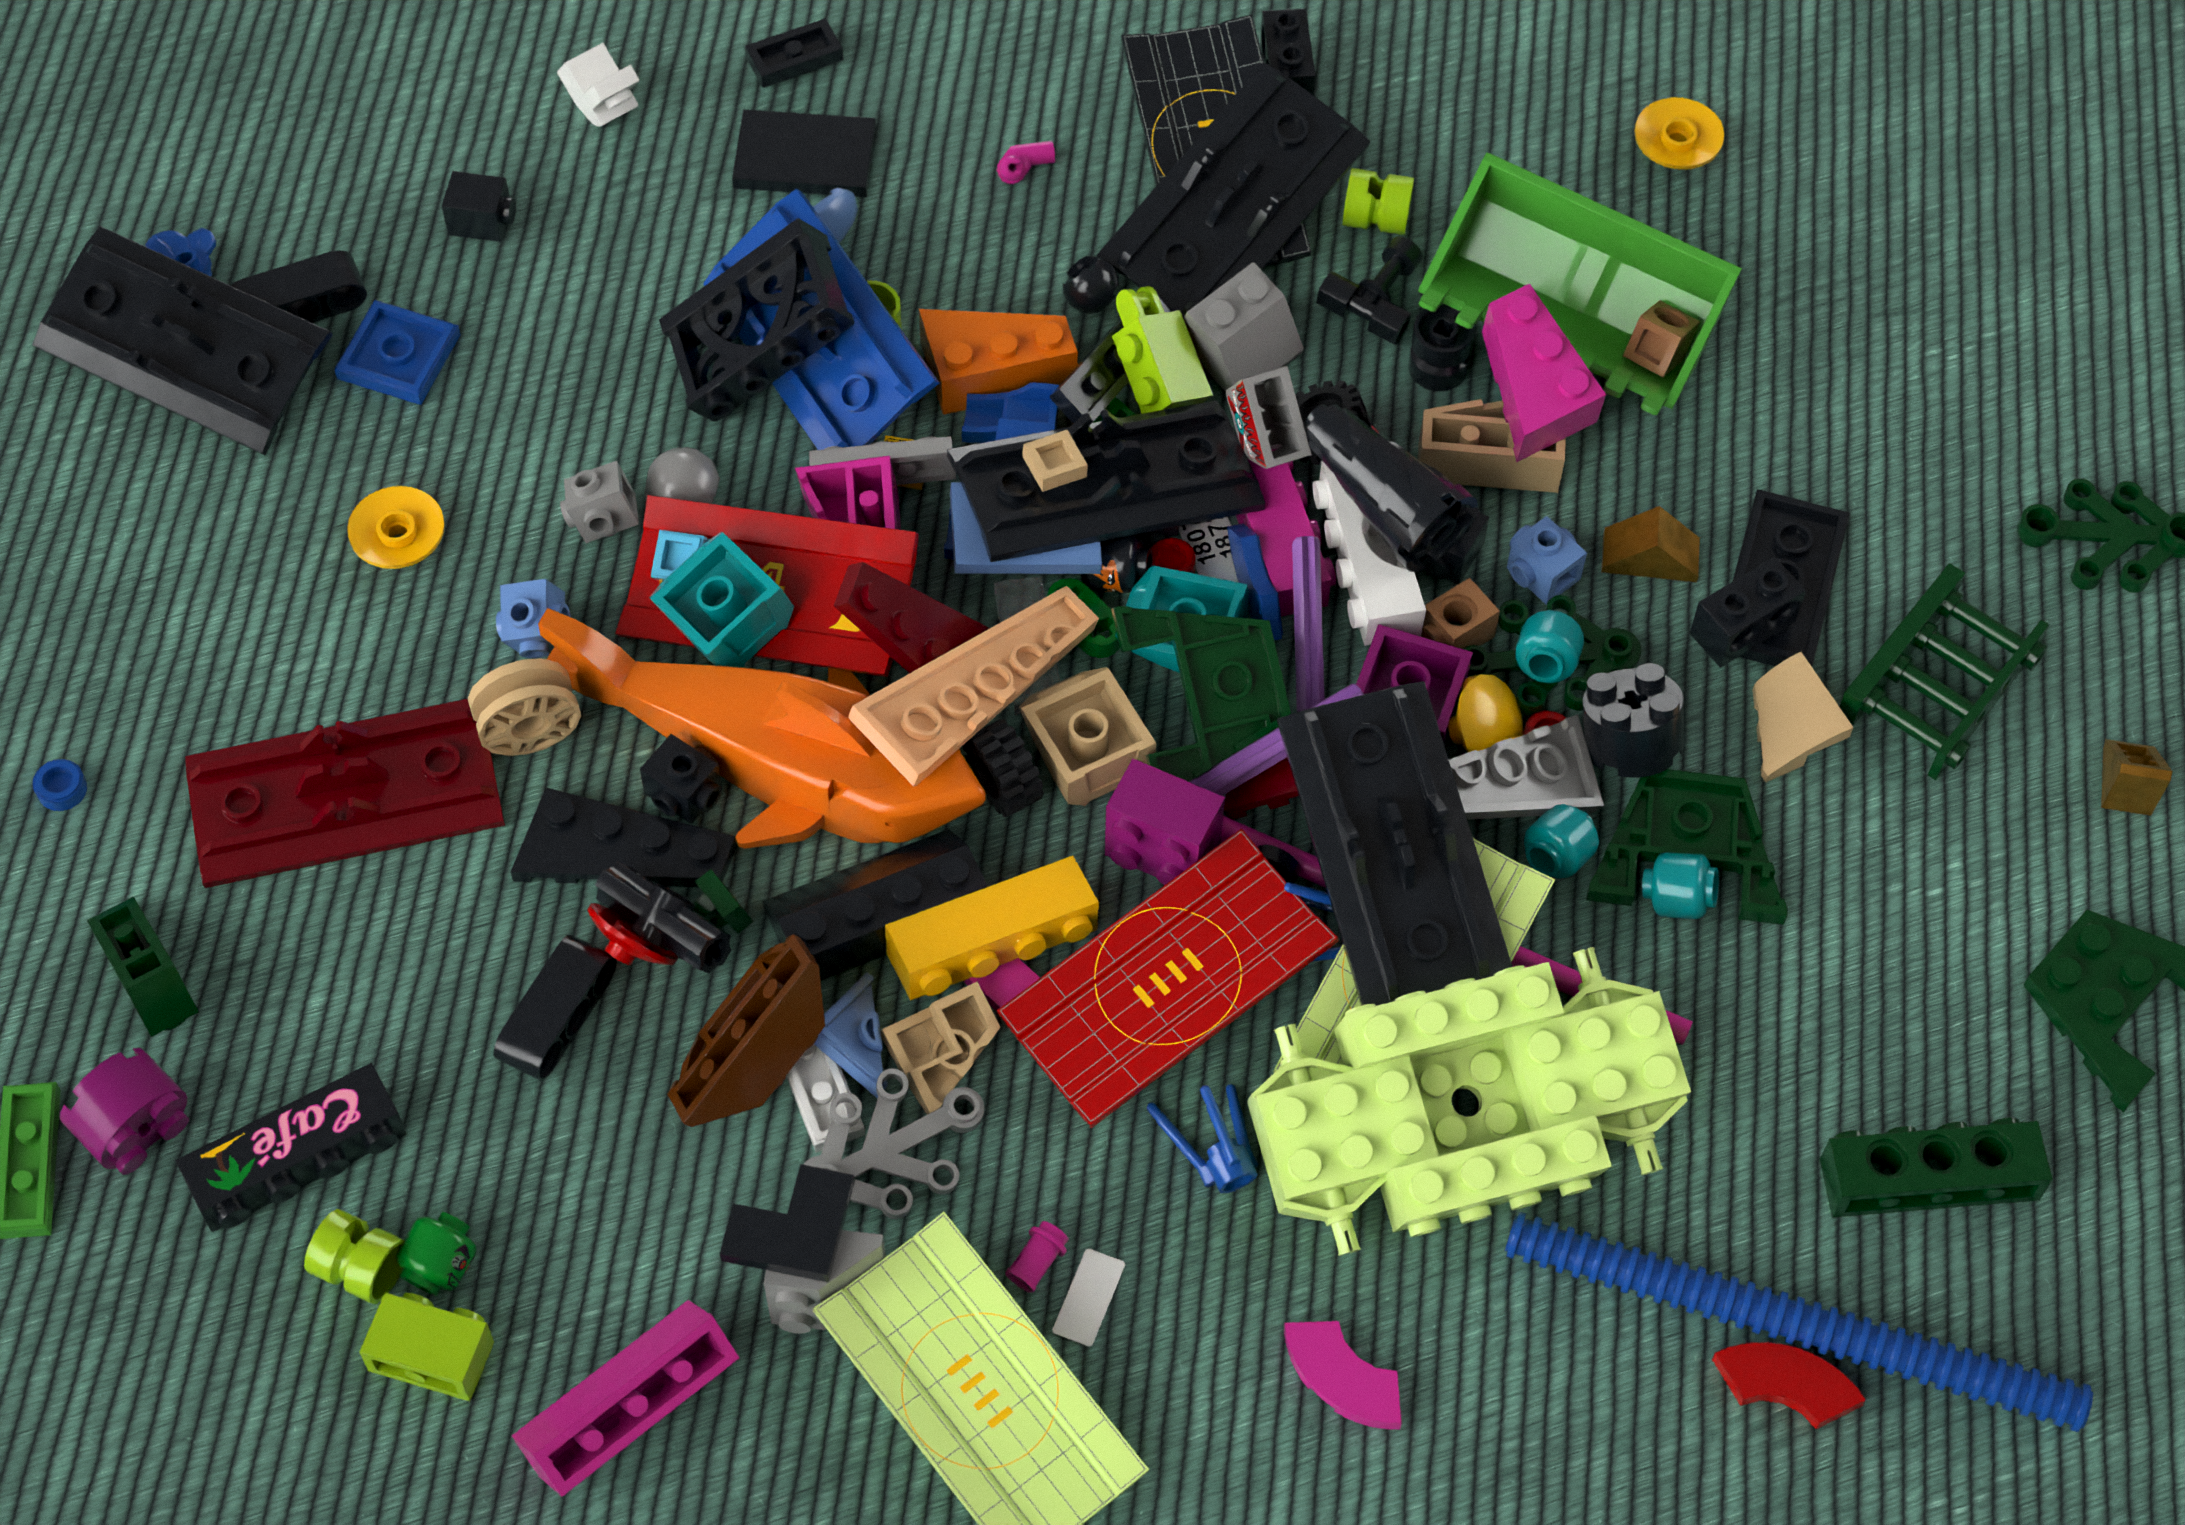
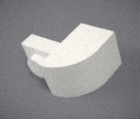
M604 43L565 62L557 71L577 107L595 126L600 127L639 106L631 92V89L640 81L631 65L619 70Z

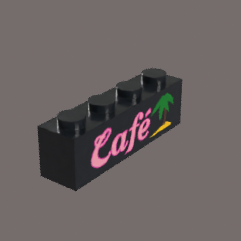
M370 1063L175 1161L202 1216L213 1233L221 1228H232L243 1223L252 1212L270 1203H281L291 1199L299 1192L300 1188L320 1178L326 1179L340 1174L348 1167L349 1163L369 1153L378 1154L388 1150L396 1143L397 1139L407 1134L396 1107L373 1064Z

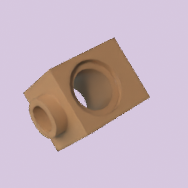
M1659 300L1639 317L1623 356L1659 376L1665 377L1683 361L1700 321Z
M1471 578L1466 579L1425 605L1426 613L1421 637L1460 649L1470 645L1481 646L1495 637L1500 611ZM1449 622H1457V623H1460V624H1462V625H1461V626H1456V625L1450 624Z

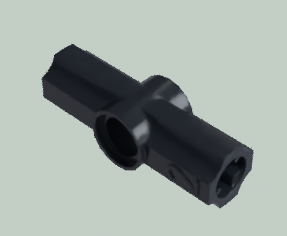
M617 862L611 868L603 870L595 884L597 887L596 899L632 923L630 929L634 933L664 950H671L679 958L693 965L694 968L708 974L717 966L724 964L732 950L730 948L731 935L694 911L695 904L661 884H654L634 868Z

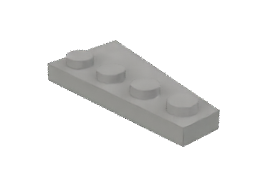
M1578 714L1568 717L1560 723L1534 729L1526 735L1497 742L1489 748L1480 751L1474 750L1449 759L1467 820L1541 816L1557 804L1574 806L1587 814L1594 813L1604 806Z

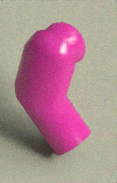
M1053 141L1012 145L997 165L999 178L1007 184H1015L1025 177L1033 165L1055 163Z

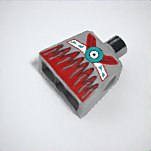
M1288 366L1241 379L1226 390V397L1237 437L1249 460L1268 469L1312 455Z

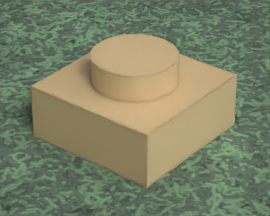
M1068 430L1023 444L1022 457L1042 492L1087 477L1088 465Z

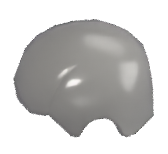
M677 447L663 452L654 459L648 469L644 495L646 500L647 495L712 504L717 493L720 477L713 461L702 452L690 447Z

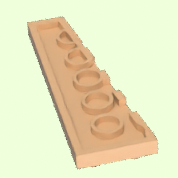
M1066 585L854 704L848 718L914 787L1094 630L1099 618Z

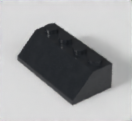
M947 829L762 902L779 942L784 943L786 938L792 934L800 937L819 965L820 981L887 955L886 924L988 887L968 845L950 829Z

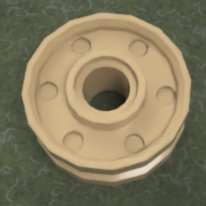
M542 658L523 659L494 669L485 674L472 687L468 696V703L473 719L477 722L476 728L482 746L491 753L505 756L527 755L547 749L564 740L576 729L581 718L579 704L576 696L572 693V685L567 669L558 662Z

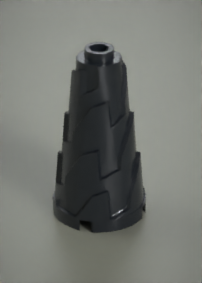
M1322 404L1316 407L1307 417L1305 426L1308 428L1306 436L1309 440V447L1334 473L1346 494L1358 506L1375 532L1394 551L1396 559L1407 570L1416 572L1425 569L1426 567L1418 560L1425 554L1436 562L1451 549L1467 530L1474 516L1466 510V506L1478 509V502L1459 483L1455 485L1437 469L1420 462L1397 443L1383 438L1347 408L1342 410L1337 404L1328 407Z

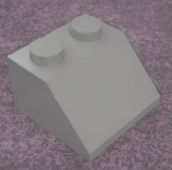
M1254 262L1190 309L1183 319L1202 367L1225 392L1241 379L1286 366L1304 350L1285 295Z
M842 1230L829 1283L766 1270L764 1288L771 1324H777L787 1332L799 1334L808 1333L811 1329L826 1330V1327L813 1312V1308L845 1288L886 1257L884 1236L882 1234Z

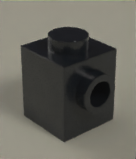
M452 171L442 203L448 235L501 242L506 225L513 224L516 214V200L509 195L506 178Z

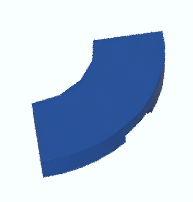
M1243 523L1227 526L1238 583L1248 585L1250 618L1269 620L1274 640L1282 639L1283 629L1279 596L1269 579L1262 556L1259 536Z

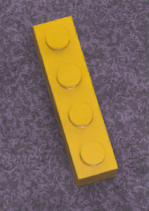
M1072 855L886 924V954L910 1001L924 995L934 996L944 992L950 985L970 977H985L993 973L998 966L1014 959L1030 960L1048 948L1064 942H1078L1086 938L1091 932L1098 929L1099 901Z

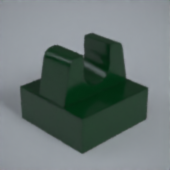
M712 869L695 881L703 891V894L693 903L696 905L694 911L719 928L729 924L737 934L754 922Z

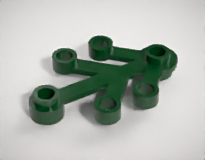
M2074 479L2068 484L2063 496L2064 503L2075 511L2088 510L2101 522L2060 520L2058 514L2052 508L2042 504H2034L2028 506L2023 511L2017 525V532L2022 542L2034 548L2045 546L2053 539L2106 542L2090 557L2080 558L2071 572V581L2076 587L2083 590L2096 588L2104 571L2135 544L2155 546L2140 560H2130L2123 566L2118 578L2119 584L2123 589L2131 593L2143 591L2152 573L2171 557L2185 559V513L2178 512L2168 515L2143 494L2139 485L2130 481L2121 482L2116 486L2111 496V503L2099 495L2094 485L2086 479ZM2073 492H2080L2084 494L2086 498L2078 497ZM2122 494L2128 495V496H2130L2133 500H2132V501L2126 500V499H2124L2121 495H2122ZM2136 512L2150 525L2135 524L2124 514ZM2081 570L2091 572L2094 577L2085 576ZM2129 573H2135L2139 575L2141 579H2134L2129 575Z
M1557 595L1548 601L1546 610L1564 609L1568 612L1567 615L1580 625L1584 635V642L1586 643H1583L1578 664L1593 663L1583 677H1574L1567 682L1563 694V700L1567 707L1575 711H1583V698L1575 697L1571 692L1580 690L1585 693L1587 680L1593 674L1634 668L1640 660L1642 648L1637 637L1631 632L1621 628L1603 630L1577 614L1575 602L1570 597ZM1518 600L1505 601L1499 609L1498 625L1505 632L1520 635L1523 625L1529 618L1528 608ZM1515 613L1520 616V619L1511 620L1506 617V614ZM1470 645L1463 648L1473 652L1471 661L1480 663L1478 666L1470 665L1468 677L1479 674L1491 675V673L1521 670L1515 659L1516 650L1488 653L1483 647L1478 645ZM1611 647H1619L1622 648L1624 651L1618 652L1613 650ZM1534 680L1533 682H1525L1520 685L1517 690L1516 699L1521 713L1532 716L1535 713L1541 712L1546 698L1559 682L1544 683ZM1533 695L1539 701L1534 703L1527 702L1523 696Z

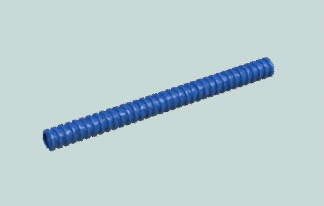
M1521 1211L1518 1213V1216L1515 1215L1505 1248L1508 1258L1513 1259L1515 1254L1523 1256V1262L1528 1264L1531 1262V1259L1539 1261V1267L1546 1269L1548 1264L1556 1266L1555 1272L1560 1274L1563 1273L1564 1269L1572 1271L1571 1277L1578 1279L1580 1274L1588 1276V1282L1593 1284L1597 1279L1605 1281L1604 1287L1609 1289L1614 1284L1621 1286L1620 1292L1627 1294L1629 1289L1637 1291V1297L1642 1299L1645 1298L1646 1294L1653 1296V1302L1658 1304L1661 1303L1662 1299L1670 1301L1669 1307L1677 1309L1679 1304L1686 1306L1687 1313L1693 1314L1696 1309L1702 1311V1317L1710 1319L1711 1315L1719 1316V1322L1726 1324L1728 1320L1735 1321L1736 1328L1743 1329L1745 1325L1752 1327V1332L1760 1334L1761 1330L1768 1331L1769 1338L1776 1339L1778 1335L1785 1337V1343L1793 1344L1797 1340L1801 1342L1802 1348L1810 1349L1811 1345L1818 1347V1353L1824 1355L1828 1350L1835 1352L1834 1357L1842 1360L1846 1355L1851 1357V1363L1859 1365L1861 1361L1868 1362V1368L1876 1370L1878 1366L1885 1367L1884 1372L1886 1374L1893 1375L1895 1371L1901 1372L1902 1379L1910 1380L1914 1376L1918 1378V1383L1922 1385H1927L1929 1381L1934 1382L1935 1389L1943 1391L1947 1386L1951 1388L1952 1394L1960 1396L1962 1392L1968 1393V1398L1977 1401L1979 1397H1983L1987 1405L1994 1406L1996 1402L2002 1403L2003 1410L2011 1411L2015 1407L2019 1409L2020 1415L2026 1417L2032 1412L2036 1414V1420L2044 1422L2048 1417L2052 1419L2053 1425L2062 1427L2064 1423H2067L2070 1426V1430L2079 1432L2088 1420L2093 1401L2091 1385L2082 1383L2080 1387H2076L2074 1380L2065 1378L2063 1382L2057 1381V1375L2048 1373L2046 1377L2040 1376L2039 1369L2031 1368L2027 1372L2024 1371L2023 1365L2019 1363H2014L2012 1367L2007 1366L2006 1359L1998 1357L1994 1362L1990 1360L1989 1354L1981 1352L1979 1356L1973 1355V1350L1964 1347L1962 1351H1958L1954 1343L1947 1342L1945 1346L1939 1345V1339L1930 1337L1929 1341L1922 1340L1921 1333L1914 1332L1912 1336L1905 1334V1329L1897 1327L1895 1331L1889 1330L1888 1323L1880 1322L1876 1326L1872 1324L1871 1318L1863 1317L1862 1321L1855 1319V1313L1847 1312L1843 1316L1838 1314V1308L1831 1306L1827 1311L1822 1309V1303L1816 1301L1813 1302L1812 1306L1807 1305L1803 1297L1798 1296L1794 1301L1788 1299L1789 1294L1783 1291L1780 1292L1779 1296L1772 1294V1288L1764 1286L1761 1291L1755 1289L1756 1284L1754 1282L1748 1281L1745 1286L1739 1284V1278L1731 1276L1730 1280L1722 1279L1721 1272L1715 1271L1712 1276L1706 1274V1268L1701 1266L1697 1270L1689 1269L1690 1264L1682 1261L1681 1265L1673 1264L1672 1257L1666 1256L1663 1261L1657 1259V1253L1649 1251L1648 1255L1640 1254V1248L1633 1246L1631 1251L1624 1249V1243L1619 1241L1616 1242L1615 1246L1607 1244L1608 1238L1601 1236L1598 1241L1591 1239L1590 1232L1584 1231L1581 1236L1575 1234V1228L1570 1226L1567 1227L1566 1231L1558 1229L1559 1223L1554 1221L1548 1226L1542 1224L1543 1219L1537 1216L1534 1221L1526 1219V1213Z

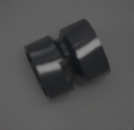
M1441 304L1436 312L1424 309L1417 316L1413 328L1412 346L1408 362L1409 373L1413 380L1423 388L1436 392L1449 391L1458 387L1465 380L1475 332L1474 327L1468 329L1457 324L1455 320L1460 311L1446 304Z

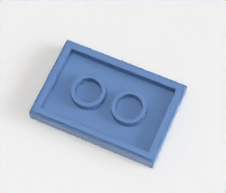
M951 482L950 504L955 574H1100L1102 567L1100 541L990 562L981 536L980 527L961 482Z

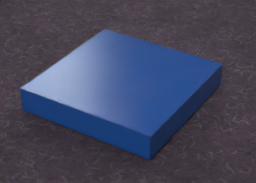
M374 300L334 369L336 378L421 405L461 335L459 326Z

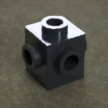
M672 734L640 768L644 793L652 799L660 811L670 817L678 815L692 824L703 811H710L721 797L723 788L717 759L705 748L700 746L693 748Z

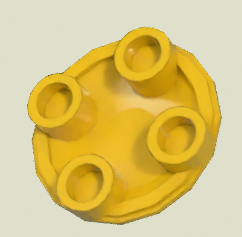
M1486 674L1470 676L1465 679L1463 690L1459 697L1457 715L1450 719L1448 725L1450 737L1455 744L1463 745L1467 753L1474 750L1480 751L1489 748L1495 743L1508 738L1514 739L1523 736L1522 714L1515 695L1505 682L1494 675Z

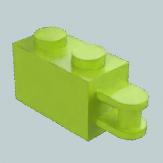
M1150 286L1141 287L1137 292L1132 289L1121 290L1116 297V307L1124 328L1114 334L1112 339L1141 413L1199 404L1212 397L1213 393L1180 310L1164 312L1157 292Z

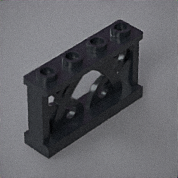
M799 218L795 219L659 319L663 334L670 338L686 390L687 398L685 401L689 410L713 422L719 421L730 415L734 409L755 394L764 391L769 384L792 368L799 366L810 355L827 343L837 339L841 333L854 325L852 314L847 310L828 254L832 249L826 234ZM808 267L812 280L804 282V269ZM776 289H777L778 291H781V292H778V293H775V294H771V293L774 292ZM808 293H817L820 303L813 307L811 304L801 301L802 296ZM758 302L769 306H778L774 321L761 345L746 346L732 343L744 325L747 310ZM704 343L708 349L700 356L698 346ZM715 361L712 368V377H714V379L708 382V370L712 363Z

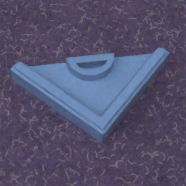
M867 972L824 1013L825 1027L818 1035L814 1045L878 1099L876 1084L879 1075L883 1072L881 1060L883 1046L878 1013L875 1012L871 986L874 979ZM887 1080L882 1084L884 1090L888 1086Z

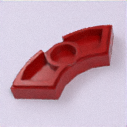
M1771 1342L1745 1343L1715 1352L1712 1361L1740 1406L1757 1401L1781 1403L1801 1413L1815 1429L1862 1407L1866 1401L1858 1388L1835 1366L1815 1354L1797 1347Z

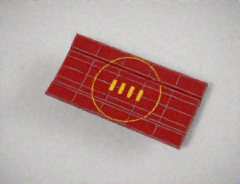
M1241 828L1000 1007L997 1012L1075 1111L1093 1128L1339 941L1338 937L1310 910L1298 895L1285 891L1284 886L1287 882L1266 860L1262 852Z

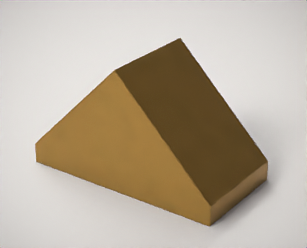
M1655 507L1605 527L1601 572L1697 582L1700 537L1662 507Z
M2105 739L2101 808L2152 815L2171 781L2173 772L2155 747Z

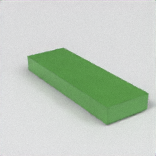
M56 1082L3 1086L0 1121V1239L47 1236L52 1233L61 1089Z

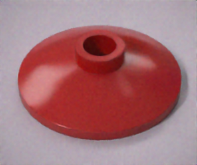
M591 903L587 911L594 924L609 940L605 951L618 961L631 966L635 958L664 965H674L678 960V956L671 950H664L634 933L630 929L632 923L610 908L596 903Z

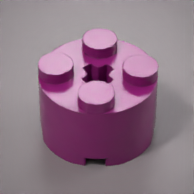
M133 1048L136 1056L127 1059L119 1052L96 1066L72 1091L79 1099L71 1111L64 1104L60 1112V1120L63 1125L106 1169L117 1168L122 1175L130 1174L139 1168L147 1158L146 1150L161 1137L164 1140L176 1137L189 1122V1118L184 1113L187 1105L186 1093L142 1048Z

